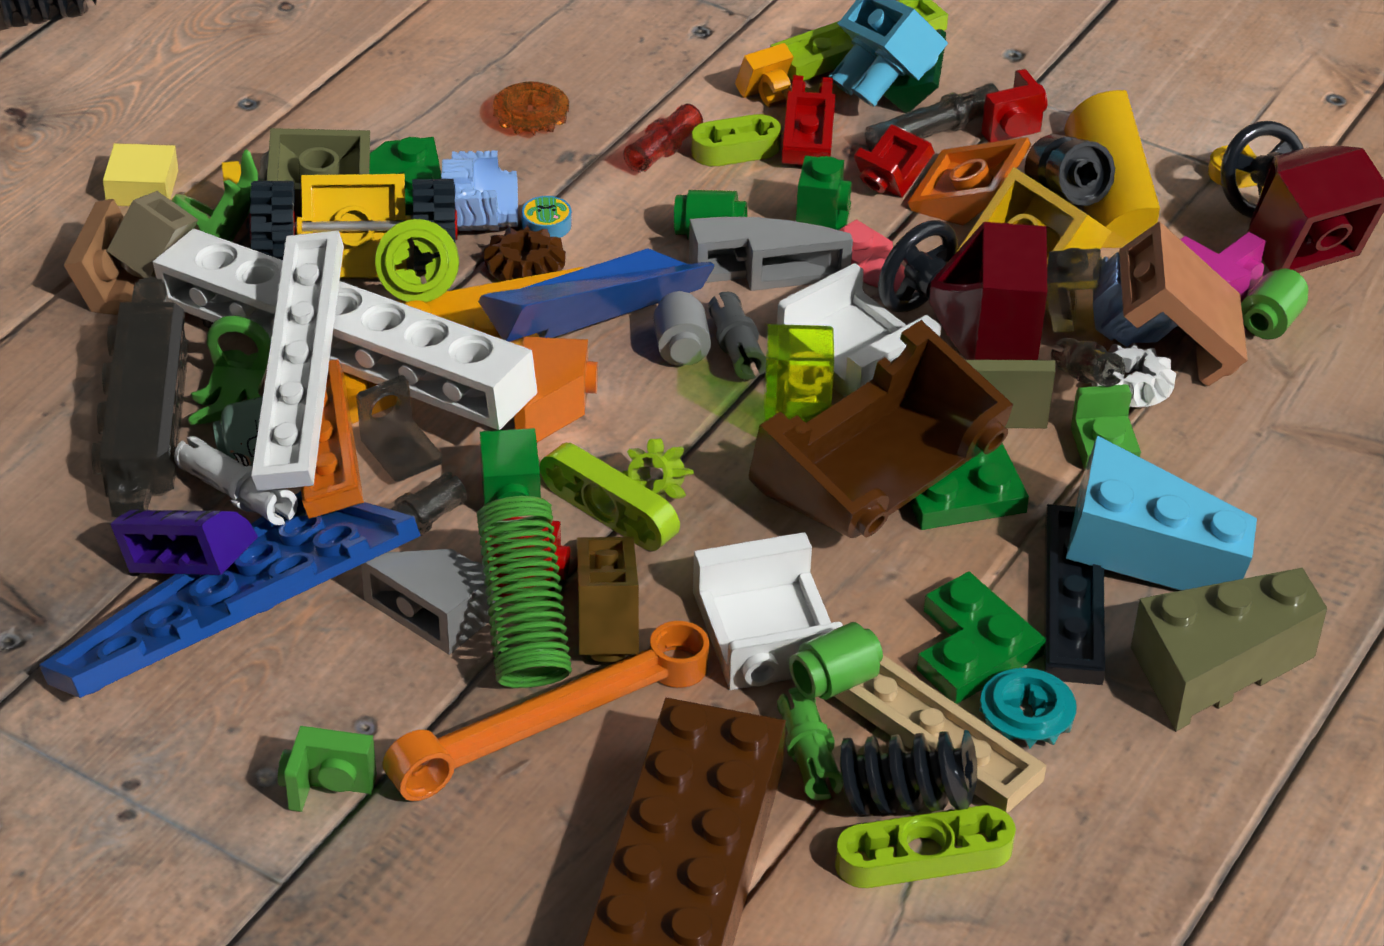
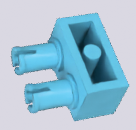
M856 0L838 22V25L853 39L851 42L854 46L828 77L833 78V83L849 95L855 93L865 103L875 107L898 75L904 76L906 74L920 80L924 73L936 64L939 54L947 46L948 42L914 8L896 0Z

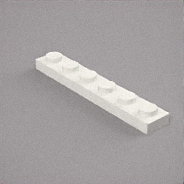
M339 230L286 236L251 475L257 491L314 486L344 249Z

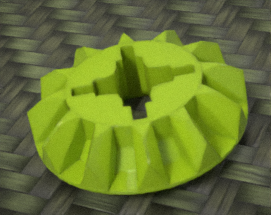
M412 219L396 224L384 234L376 250L375 266L382 285L393 296L407 302L414 300L428 302L443 295L453 284L459 270V254L452 237L441 226L427 220ZM412 238L414 245L418 246L421 253L430 252L433 254L439 252L440 257L432 259L433 262L425 265L427 273L425 274L427 281L425 284H422L420 276L417 277L414 269L405 270L403 268L396 270L395 268L396 265L402 264L403 260L410 257L409 248L411 247L408 240Z

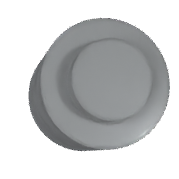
M677 291L664 296L656 307L653 316L660 355L665 361L676 366L698 363L708 354L711 347L703 305L687 292Z

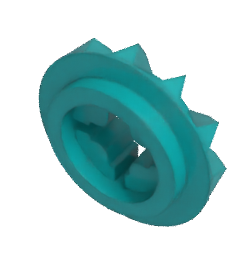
M1015 668L995 675L985 684L981 692L979 712L984 714L986 725L995 731H1001L1002 735L1010 741L1015 738L1025 740L1029 749H1031L1037 740H1043L1054 745L1061 733H1070L1076 716L1077 704L1070 688L1056 676L1038 669ZM1023 697L1028 698V705H1031L1035 716L1027 717L1023 715V711L1020 708V705L1023 704Z

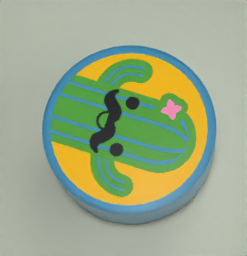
M539 196L530 199L522 207V228L524 230L528 225L531 231L548 229L550 237L561 238L572 227L571 206L565 200L555 196Z

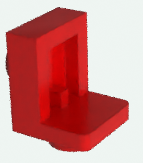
M1026 69L1015 71L1013 88L986 94L981 133L989 143L1041 132L1043 111L1047 109L1048 104L1047 95L1044 87L1037 83Z
M891 124L871 152L859 147L854 154V158L861 173L860 178L869 188L879 193H884L887 190L903 198L935 152L931 142Z

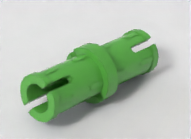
M797 687L789 689L794 703L793 709H791L788 697L784 693L777 700L778 711L783 720H786L787 736L785 738V747L789 757H792L793 761L798 764L807 796L814 800H826L831 798L825 781L826 777H829L832 789L836 794L843 787L841 773L838 770L832 753L835 740L830 728L828 729L827 725L821 721L816 706V699L809 700L805 698Z

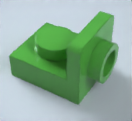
M1128 385L1080 387L1076 390L1071 431L1084 470L1097 435L1140 457L1141 450L1128 416L1132 396Z
M300 726L292 750L284 749L278 767V785L286 787L289 810L303 811L311 786L323 787L336 792L352 791L371 794L377 777L373 735Z

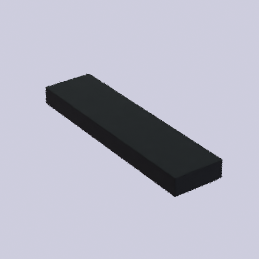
M1047 504L1045 515L1044 637L1046 638L1044 649V671L1056 676L1063 682L1103 685L1105 676L1104 568H1101V565L1093 564L1091 566L1066 559L1076 507Z

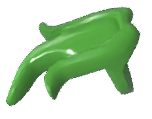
M246 149L242 154L241 176L238 183L235 184L230 180L224 181V194L215 210L191 197L181 194L173 196L172 202L198 219L197 225L200 231L230 242L235 238L250 212L252 181H258V171L250 151Z
M225 316L216 320L211 325L207 333L206 343L214 363V368L209 384L201 390L192 392L191 395L193 400L199 404L212 405L193 413L188 419L189 424L197 425L221 420L222 411L227 405L243 401L246 396L247 400L261 397L258 393L266 375L271 345L269 334L261 325L251 319L240 316ZM226 332L243 333L256 343L258 352L246 355L240 350L222 351L218 338Z

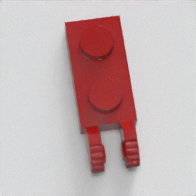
M793 75L792 91H788L782 163L803 166L805 156H831L835 94H832L833 78L823 77L819 93L805 92L806 83L804 76Z

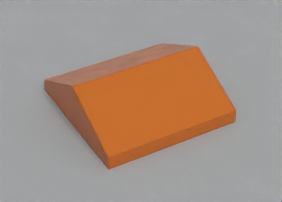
M1029 138L943 149L908 201L911 211L963 226L986 209L1012 168H1018L1031 147Z

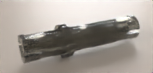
M987 83L966 93L957 94L952 92L942 96L940 101L935 104L919 108L885 122L866 127L867 132H865L867 146L872 151L891 124L922 139L949 129L952 131L961 130L967 126L968 122L983 116L986 94L999 90L993 83Z

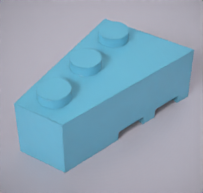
M1097 435L1080 482L1066 559L1091 566L1093 564L1101 565V568L1179 590L1244 579L1253 556L1257 518Z

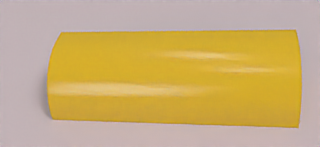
M1106 91L1087 98L1069 115L1064 132L1065 136L1101 144L1107 148L1113 157L1115 176L1108 194L1099 202L1089 206L1083 205L1086 214L1112 231L1101 248H1122L1158 223L1160 206L1127 91Z

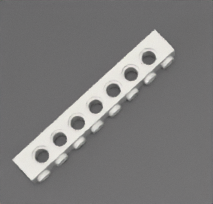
M193 228L153 261L163 304L211 322H215L225 316L248 318L261 325L269 334L271 340L283 260ZM339 281L330 360L339 359L343 372L500 430L538 393L531 349Z

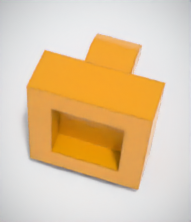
M785 43L744 55L735 81V85L743 98L760 93L762 101L768 107L785 102V97L781 90L791 86L787 74L794 58Z

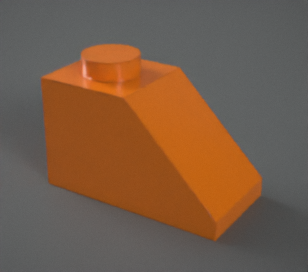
M524 337L523 347L532 350L538 393L514 416L515 429L535 428L536 440L539 442L585 415L587 393L597 394L598 362L588 361V339Z

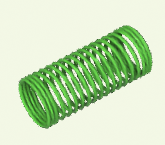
M514 496L494 500L485 504L477 511L479 535L481 536L480 545L482 546L481 555L484 556L482 558V565L485 566L483 574L486 576L484 584L487 586L485 594L488 596L487 605L490 606L488 615L491 616L489 619V625L492 626L490 635L493 636L491 645L495 647L493 649V656L496 657L494 659L496 681L503 686L513 688L538 687L552 684L565 679L572 672L571 656L567 654L569 647L565 645L568 641V637L564 635L567 627L563 625L566 617L562 615L564 606L560 604L563 601V596L559 594L562 587L558 584L561 577L557 575L559 566L555 564L558 561V556L554 554L557 547L553 544L556 537L552 535L554 532V526L551 525L553 521L552 505L545 499L535 496ZM531 516L516 520H504L511 517ZM546 527L549 528L548 531H542ZM521 536H534V537H528V538H523V539H510V538L521 537ZM547 537L550 538L549 541H543V540H542V539H545V538H547ZM493 544H504L497 548L491 547ZM522 546H534V547H528V548H523V549H511V548L522 547ZM548 547L551 548L550 551H544V550H543V549H546V548H548ZM496 553H497V554H506V555H502V556H500V557H498V558L492 556V555H494V554H496ZM534 556L529 558L513 559L517 557ZM552 557L551 561L544 560L546 558ZM498 563H499V564H508V565L501 566V567H499V568H498V567H494V565H496V564H498ZM526 566H535V567H529V568H519V567H526ZM550 567L554 568L552 571L544 570ZM499 573L509 574L501 578L495 576ZM551 577H554V578H555V580H553V581H547V580H545V579H548V578H551ZM501 583H503V584H511V585L504 586V587H502V588L496 586V585L501 584ZM552 587H555V588H556L555 591H547V590H546V589H549V588H552ZM502 593L513 594L504 598L498 596ZM553 597L557 598L556 601H544ZM504 603H507V604H515V605L507 606V607H505V608L499 606V605H502V604H504ZM554 607L559 608L556 612L546 611ZM505 613L517 614L507 618L501 617ZM556 617L560 618L557 622L547 621ZM507 623H510V624H519V625L511 626V627H509V628L502 627L503 625H505V624H507ZM554 628H561L558 632L548 631ZM509 633L521 634L511 638L503 637L504 635H507ZM556 638H562L560 642L550 641ZM508 644H523L512 648L504 647ZM557 648H563L564 650H563V651H560V650H555V649H557Z

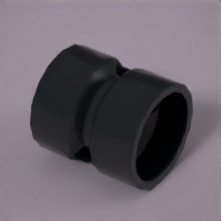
M1050 134L1040 138L1031 146L1026 156L1024 171L1027 176L1069 203L1089 206L1099 202L1108 194L1114 182L1115 165L1113 157L1107 148L1097 142Z

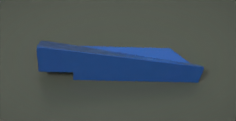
M647 248L521 289L487 293L481 295L478 302L503 340L510 342L535 333L539 337L553 338L657 304L664 296L672 292L682 291L690 293L702 289L714 269V264L711 262L687 264Z

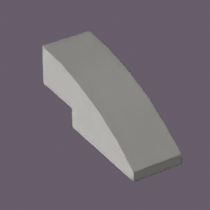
M761 217L690 219V264L711 262L714 264V269L705 283L747 278L751 291L814 284L830 274L851 265L853 246L851 233L814 224Z

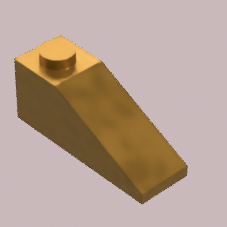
M577 537L579 655H591L592 659L601 662H616L625 659L626 654H639V584L634 537Z

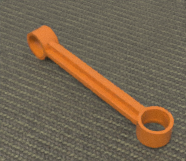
M666 622L653 631L650 638V649L639 654H635L440 738H437L431 731L423 729L403 735L385 753L382 762L383 770L406 800L421 801L427 799L446 786L454 773V769L655 682H660L663 685L674 688H684L697 684L707 673L709 655L708 635L701 627L691 622ZM684 650L694 654V656L678 659L669 657L664 652Z

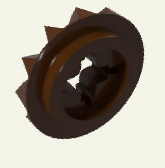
M527 225L524 230L516 231L512 228H507L504 235L491 236L489 247L484 249V259L489 273L500 281L561 271L565 266L566 251L563 250L561 238L550 237L548 229L531 231ZM521 252H529V255H526V260H521Z

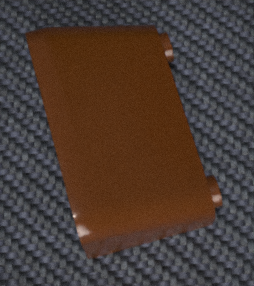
M920 320L901 333L900 340L906 347L898 358L890 362L884 357L878 361L872 380L805 423L796 415L789 420L780 411L760 424L749 470V480L765 496L849 538H856L860 535L870 537L884 525L889 515L979 453L989 454L996 450L1008 435V429L1005 426L1008 422L1013 403L927 324Z

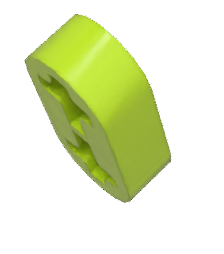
M763 114L701 123L694 127L692 131V157L696 162L710 167L773 157L780 150L781 124L777 119Z

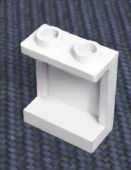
M856 263L830 274L797 293L789 295L779 302L777 312L776 343L794 357L804 355L815 356L827 362L832 370L830 385L844 397L873 379L878 361L886 357L891 362L900 356L906 347L900 340V336L910 326L922 320L937 335L940 336L941 325L930 316L925 315L906 325L865 294L862 289L864 270Z
M806 532L694 551L693 594L729 691L791 680L789 659L791 655L798 653L800 645L843 626L841 622L831 623L810 573L812 546Z

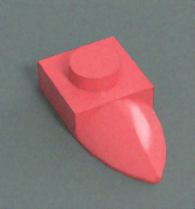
M856 219L839 231L851 233L853 239L851 265L856 263L863 268V282L878 288L880 272L888 254L893 248V241ZM902 263L895 276L894 292L898 291L905 277V267Z

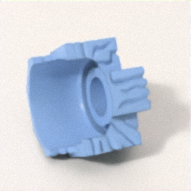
M492 150L485 151L484 153L482 151H476V153L473 151H468L467 153L465 151H459V153L452 151V159H442L441 179H454L458 231H487L488 229L499 231V227H518L517 171H503L499 167L498 151Z
M1116 252L1111 258L1105 256L1098 261V269L1094 272L1093 311L1095 329L1111 341L1115 339L1128 347L1133 342H1158L1178 326L1164 312H1161L1137 329L1123 316L1119 253Z

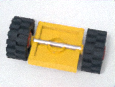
M405 174L301 175L302 217H297V222L294 181H252L250 196L251 249L283 260L286 236L339 230L344 245L340 279L379 278L375 266V256L380 240L396 224L411 220V215H405ZM412 179L413 219L427 220L441 226L455 242L457 240V210H455L454 179ZM414 245V270L426 271L425 265L433 262L432 259L440 257L439 252L433 254L430 252L421 253L418 246ZM403 260L402 264L396 265V270L403 268L407 270L406 260Z

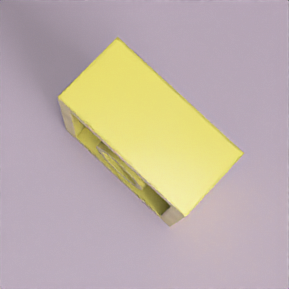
M114 143L103 178L105 199H114L117 206H130L133 200L155 191L171 199L178 174L175 145Z

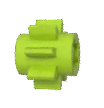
M660 438L649 439L647 444L648 453L639 448H631L627 451L632 461L628 470L621 473L666 499L665 493L674 499L686 496L685 491L680 486L686 476L694 474V470L684 467L680 459L684 452L682 446L672 447L664 452V443ZM651 468H662L663 479H651Z

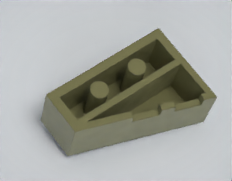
M1303 567L1139 599L1131 649L1176 732L1189 725L1191 717L1213 704L1219 709L1233 701L1234 693L1254 682L1262 686L1314 658L1327 606Z

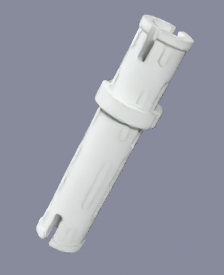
M195 436L187 437L189 444L196 448L189 446L184 441H181L176 447L174 459L179 468L197 476L222 493L229 495L232 498V504L245 512H257L275 525L285 524L284 519L275 512L286 517L289 521L295 515L298 507L295 494L288 489L257 491L251 476L253 466H243L238 461L212 448Z

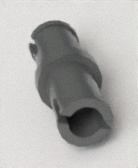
M721 292L719 295L724 303L723 308L720 307L715 296L708 304V311L718 328L716 332L717 341L720 348L729 354L736 375L745 380L755 379L756 376L751 363H755L761 375L765 372L768 364L767 358L757 342L759 338L758 329L755 322L745 315L739 297L733 292Z

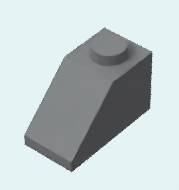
M453 549L386 552L361 564L364 601L449 655L488 624L491 618L488 615L490 607L487 605L488 596L485 594L487 588L484 584L486 576L483 574L485 566L479 562L469 560Z

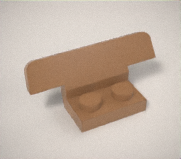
M114 199L95 202L64 263V267L91 312L120 315L112 333L118 345L145 350L156 348L160 345L176 308L162 303L156 277L147 280L130 274L121 266L120 260L107 252L124 216ZM196 224V226H195L194 229L199 230V227H198V225Z

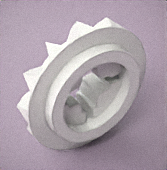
M1134 342L1129 348L1124 349L1117 344H1112L1108 352H1097L1090 369L1092 386L1128 385L1132 394L1130 407H1148L1166 400L1174 389L1176 373L1171 370V360L1169 358L1157 357L1155 348L1147 350L1138 349ZM1134 370L1139 371L1133 373L1132 375L1129 374L1125 379L1123 378L1124 372L1131 373Z

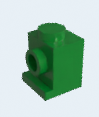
M831 156L804 157L797 192V222L824 226L835 230H840L848 224L851 210L852 181L843 180L844 160Z

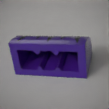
M129 510L110 524L130 573L222 575L258 538L250 522L239 513L232 511Z

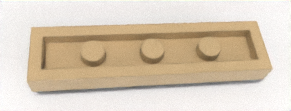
M884 655L880 662V671L877 677L834 696L889 735H900L903 744L911 750L916 733H924L930 750H936L940 732H949L954 748H960L964 730H968L972 736L977 757V783L974 794L991 806L1002 809L1006 813L1010 812L1044 782L1046 764Z

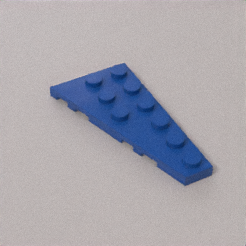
M300 491L295 494L298 507L290 521L275 512L284 519L285 524L275 525L264 518V516L251 524L258 538L222 575H173L39 664L48 685L81 698L95 693L125 676L247 618L268 611L287 599L420 537L415 518L408 514L364 502L309 519L303 506Z

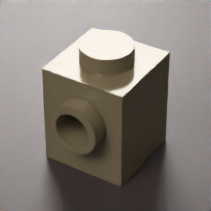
M155 191L132 201L107 252L120 260L121 266L130 274L150 280L156 277L153 261L195 228L198 219L160 192Z

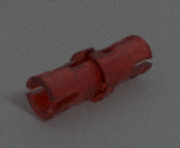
M686 103L680 105L676 111L665 119L658 118L650 123L643 136L625 147L623 157L627 166L637 173L646 172L662 157H670L678 152L682 142L692 135L694 127L703 123L700 111L694 105Z

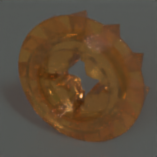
M528 81L510 85L501 90L493 101V116L498 118L500 127L512 128L515 134L527 131L535 136L537 131L541 130L549 133L554 132L556 125L566 123L567 113L569 112V99L566 94L553 85L541 82ZM528 105H532L535 111H527Z

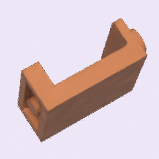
M1159 221L1119 249L1123 316L1137 329L1161 312H1164L1195 340L1199 380L1206 386H1210L1224 376L1233 374L1242 364L1248 361L1240 293Z

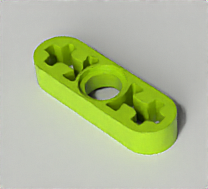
M563 443L541 460V476L554 494L622 536L634 537V543L648 551H656L679 533L680 521L678 515L666 499L572 443Z
M982 805L968 807V809H954L856 824L846 828L837 840L835 868L837 874L844 882L858 888H873L994 869L1004 865L1012 855L1016 831L1015 823L1010 815L1002 809ZM977 833H986L987 838L993 840V842H986L985 837ZM955 836L957 837V842H956L957 846H962V847H960V848L954 847ZM918 838H928L936 841L942 847V850L934 855H921L913 851L908 844ZM889 846H897L896 857L893 856L894 847ZM865 851L866 856L873 860H863L862 855L856 852Z

